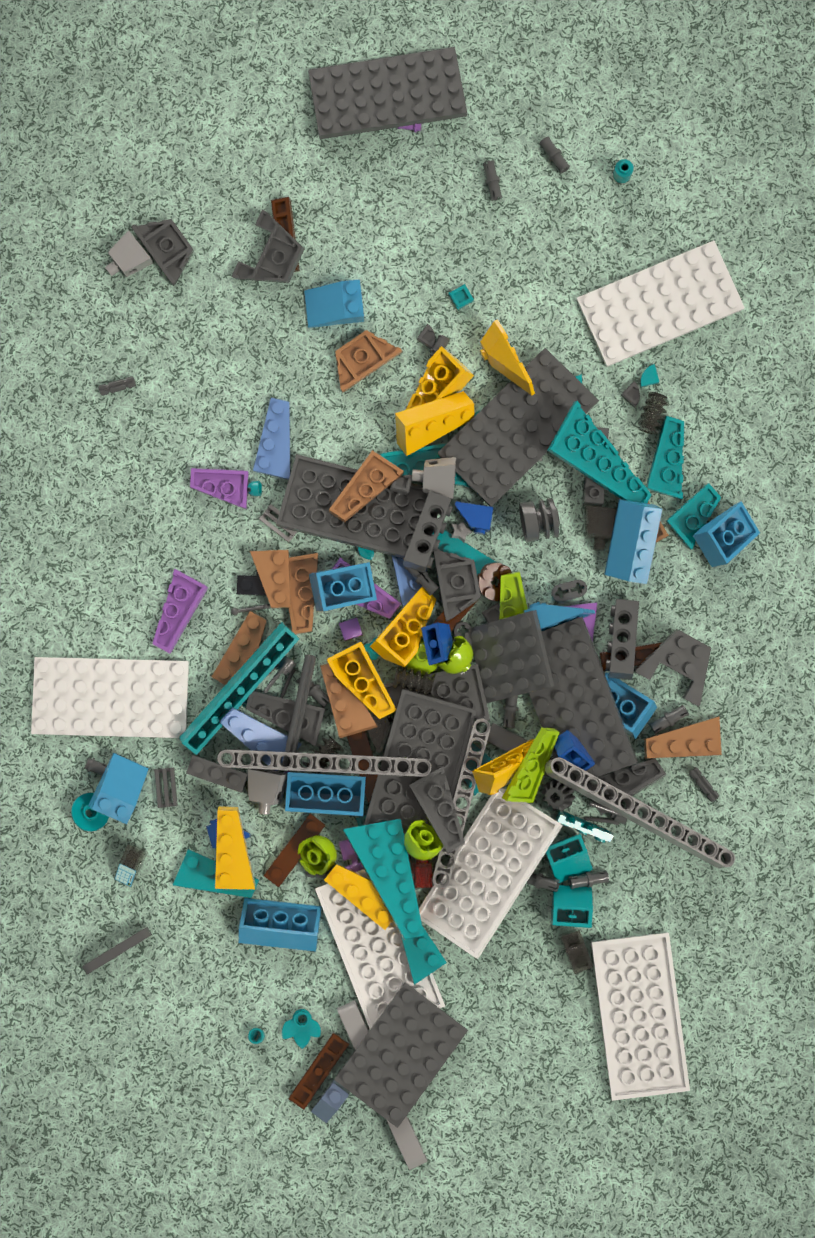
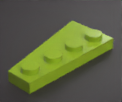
M520 571L501 575L499 620L522 614L524 610L528 609Z
M541 727L503 794L502 799L510 802H534L545 773V764L551 757L560 733L558 730Z

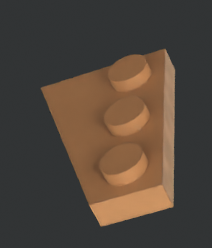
M289 550L250 551L271 608H291Z

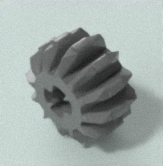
M555 779L545 784V788L541 793L545 795L542 801L548 802L547 807L552 806L553 811L558 809L564 811L572 805V801L575 799V796L572 794L574 789Z

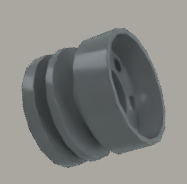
M547 498L546 507L542 499L539 500L538 509L535 508L532 501L519 503L521 526L526 543L539 541L541 531L545 539L550 538V531L553 538L559 537L560 520L553 498Z

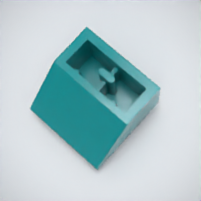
M579 833L552 843L545 853L554 879L560 880L559 883L568 880L569 876H578L593 870L587 849Z
M559 885L558 891H553L551 924L556 926L592 928V887L570 889L568 885Z

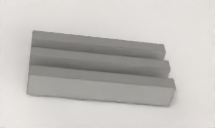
M270 504L259 520L289 543L297 531L283 528L290 534L288 537L265 519L266 516L277 523V518L270 514L271 510L278 516L280 512Z

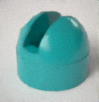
M253 481L248 484L247 488H251V491H248L251 496L262 495V484L260 481Z
M253 1028L248 1034V1039L253 1044H260L265 1038V1033L260 1028ZM260 1031L261 1034L259 1038L257 1039V1041L254 1040Z

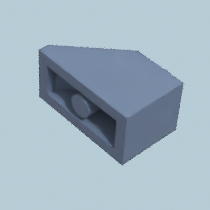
M333 1080L311 1112L327 1123L344 1103L350 1092Z

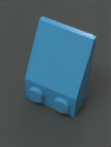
M360 279L340 281L304 291L308 328L364 322Z
M741 501L705 524L693 537L711 567L729 563L760 532Z
M370 562L309 574L316 611H328L377 600Z
M540 602L529 605L530 609L524 610V613L533 610L537 611L541 632L583 616L585 618L595 614V610L547 605L546 603L540 604Z
M606 672L605 677L626 732L636 739L657 709V706L653 700L621 680L609 678V673Z
M113 753L88 806L92 810L127 824L137 804L149 768Z

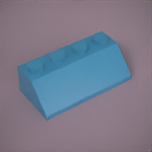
M619 500L605 575L628 582L647 584L662 508L653 504Z
M288 772L285 811L363 816L366 777Z
M244 898L239 924L238 943L316 952L322 906Z

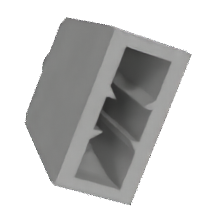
M127 231L109 250L108 254L113 261L105 269L111 276L121 270L126 277H129L153 262L130 231Z
M456 458L425 460L424 470L413 469L412 481L423 482L424 493L429 494V491L453 499Z
M248 769V796L250 801L259 802V814H270V806L282 802L287 786L288 773L269 769Z

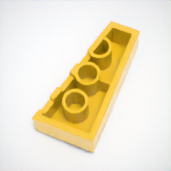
M462 391L395 413L398 446L408 456L464 425L474 418L473 401Z
M219 806L217 810L215 889L255 890V880L238 807Z
M336 864L324 879L325 882L384 930L393 921L370 879L339 864Z

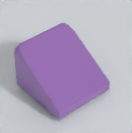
M357 618L339 623L344 641L363 636Z

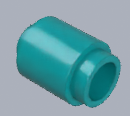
M621 159L616 163L613 171L615 181L626 183L630 180L634 171L632 162L627 159Z

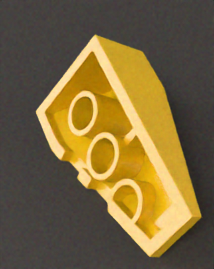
M497 319L492 323L480 341L482 350H480L481 356L484 361L488 360L494 369L532 396L535 394L533 383L522 362H519L514 347L510 346L507 340L508 336Z
M441 346L429 359L426 365L427 369L423 377L420 378L418 382L420 384L416 393L412 395L406 410L458 393L474 375L463 363Z
M421 587L370 647L383 659L405 667L418 651L419 643L423 637L421 628L426 626L436 598L433 595L430 596Z
M362 642L326 659L335 677L378 719L396 711Z
M531 739L473 770L479 792L494 795L499 792V789L506 786L514 777L535 739Z

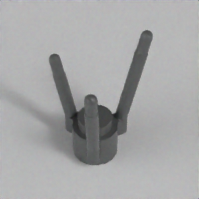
M284 656L270 672L272 673L276 668L278 670L263 692L267 693L281 674L287 675L289 673L280 698H283L296 671L294 669L296 663L287 656Z
M589 802V805L611 813L610 818L613 819L584 817L586 821L611 823L617 826L619 823L625 824L627 822V818L593 802Z

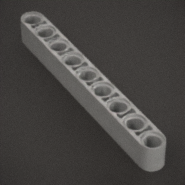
M485 719L476 720L472 726L453 796L456 814L462 821L460 825L462 834L476 785L473 772L466 768V762L473 760L477 764L476 768L481 766L490 733V723ZM480 722L484 723L487 727L484 733H479L476 730V725ZM472 742H480L482 748L479 752H474L471 749ZM463 779L471 781L470 789L465 790L461 787ZM460 797L464 798L467 802L466 807L463 809L456 806V800ZM444 846L438 853L432 875V882L436 887L445 888L448 886L458 849L448 854L451 857V863L447 866L442 865L440 861L441 857L447 854ZM440 873L446 876V882L442 885L437 884L435 880L436 876Z
M354 1000L337 1008L356 1050L369 1032V1029L366 1027V1022ZM406 1116L398 1128L387 1120L409 1170L428 1162L417 1135L415 1136V1131L409 1118Z

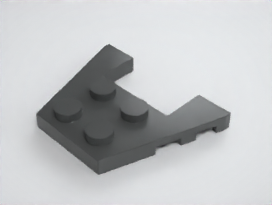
M262 209L255 225L271 232V235L256 267L253 268L238 261L231 277L239 280L289 283L305 248L270 214Z
M676 629L659 645L658 649L650 654L640 666L634 669V672L651 680L659 663L692 680L683 698L699 707L711 647Z

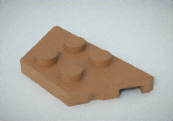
M366 330L336 350L341 392L344 393L401 354V348L389 344L386 340L378 338Z

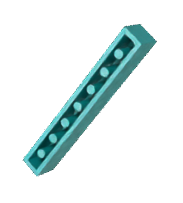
M281 622L181 734L179 738L182 744L197 755L223 726L219 721L232 707L238 709L300 638Z

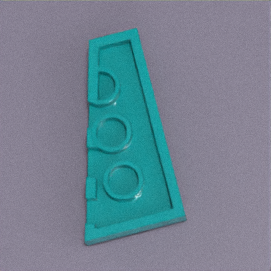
M444 530L443 534L439 533L438 540H440L438 549L449 554H456L462 558L473 559L477 575L478 573L480 574L486 564L496 562L460 539L451 538L452 534Z
M190 849L187 850L173 883V886L252 898L255 892L254 889H215L216 861ZM254 878V880H255V889H256V887H257V885H258V882H259V879Z

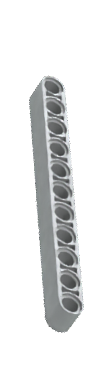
M228 749L221 751L217 758L218 763L222 767L420 777L427 776L432 769L431 763L427 759ZM225 753H229L232 756V761L229 764L223 761ZM244 754H249L252 757L249 765L244 764L242 761ZM265 754L271 757V763L268 766L262 763V757ZM284 755L291 759L288 767L283 766L281 763V758ZM304 756L308 757L311 762L307 768L303 767L300 763L301 758ZM323 757L330 760L328 768H322L320 765V760ZM342 758L349 760L350 766L348 769H342L339 766ZM366 759L369 762L367 770L360 769V760ZM381 760H386L389 763L387 771L379 769L378 764ZM400 761L408 763L409 768L406 772L399 771L398 763ZM420 762L427 763L428 771L420 773L417 765Z
M555 758L545 764V772L548 776L714 867L724 868L734 864L735 855L729 849L565 759ZM554 763H557L559 766L558 772L553 769ZM571 772L576 775L575 781H572L570 778ZM588 781L593 785L592 791L587 787ZM605 790L610 796L608 800L604 797ZM621 800H624L626 803L625 809L621 806ZM638 809L643 812L642 818L638 816ZM655 818L659 820V827L654 824ZM672 827L676 830L675 836L671 833ZM689 836L692 838V845L688 843ZM705 845L709 848L708 854L704 851ZM722 854L725 857V863L721 861Z

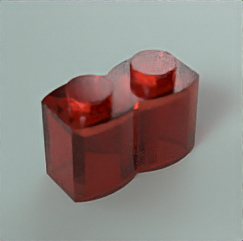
M416 859V862L412 864L414 887L431 888L432 862Z

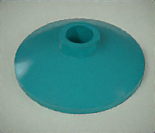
M94 793L80 795L74 801L71 808V816L74 823L80 829L89 832L101 829L109 819L108 816L92 810L88 806ZM86 810L91 811L90 817L86 815Z

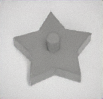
M464 521L459 525L451 524L453 530L451 538H459L462 542H465L466 536L472 533L471 530L466 528Z

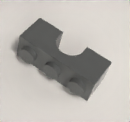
M192 755L186 774L243 793L248 780V774L245 772L222 767L218 763L196 755Z

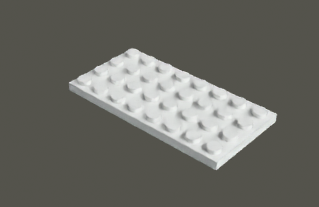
M715 241L576 299L606 367L742 311L745 308Z
M35 657L31 734L179 738L187 729L189 661Z
M504 788L499 789L498 793L490 796L464 837L465 845L458 849L448 886L438 888L434 885L419 907L422 922L477 959L563 826L527 802L505 801L502 799L506 791ZM441 873L436 883L439 885L446 882L445 874Z
M364 869L356 872L369 879ZM328 883L315 888L370 1029L405 982L437 1007H445L433 973L414 985L401 934L393 921L384 930Z
M669 933L591 942L611 1100L690 1091Z

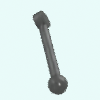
M266 604L242 609L233 608L231 613L232 615H237L241 612L270 609L271 606Z

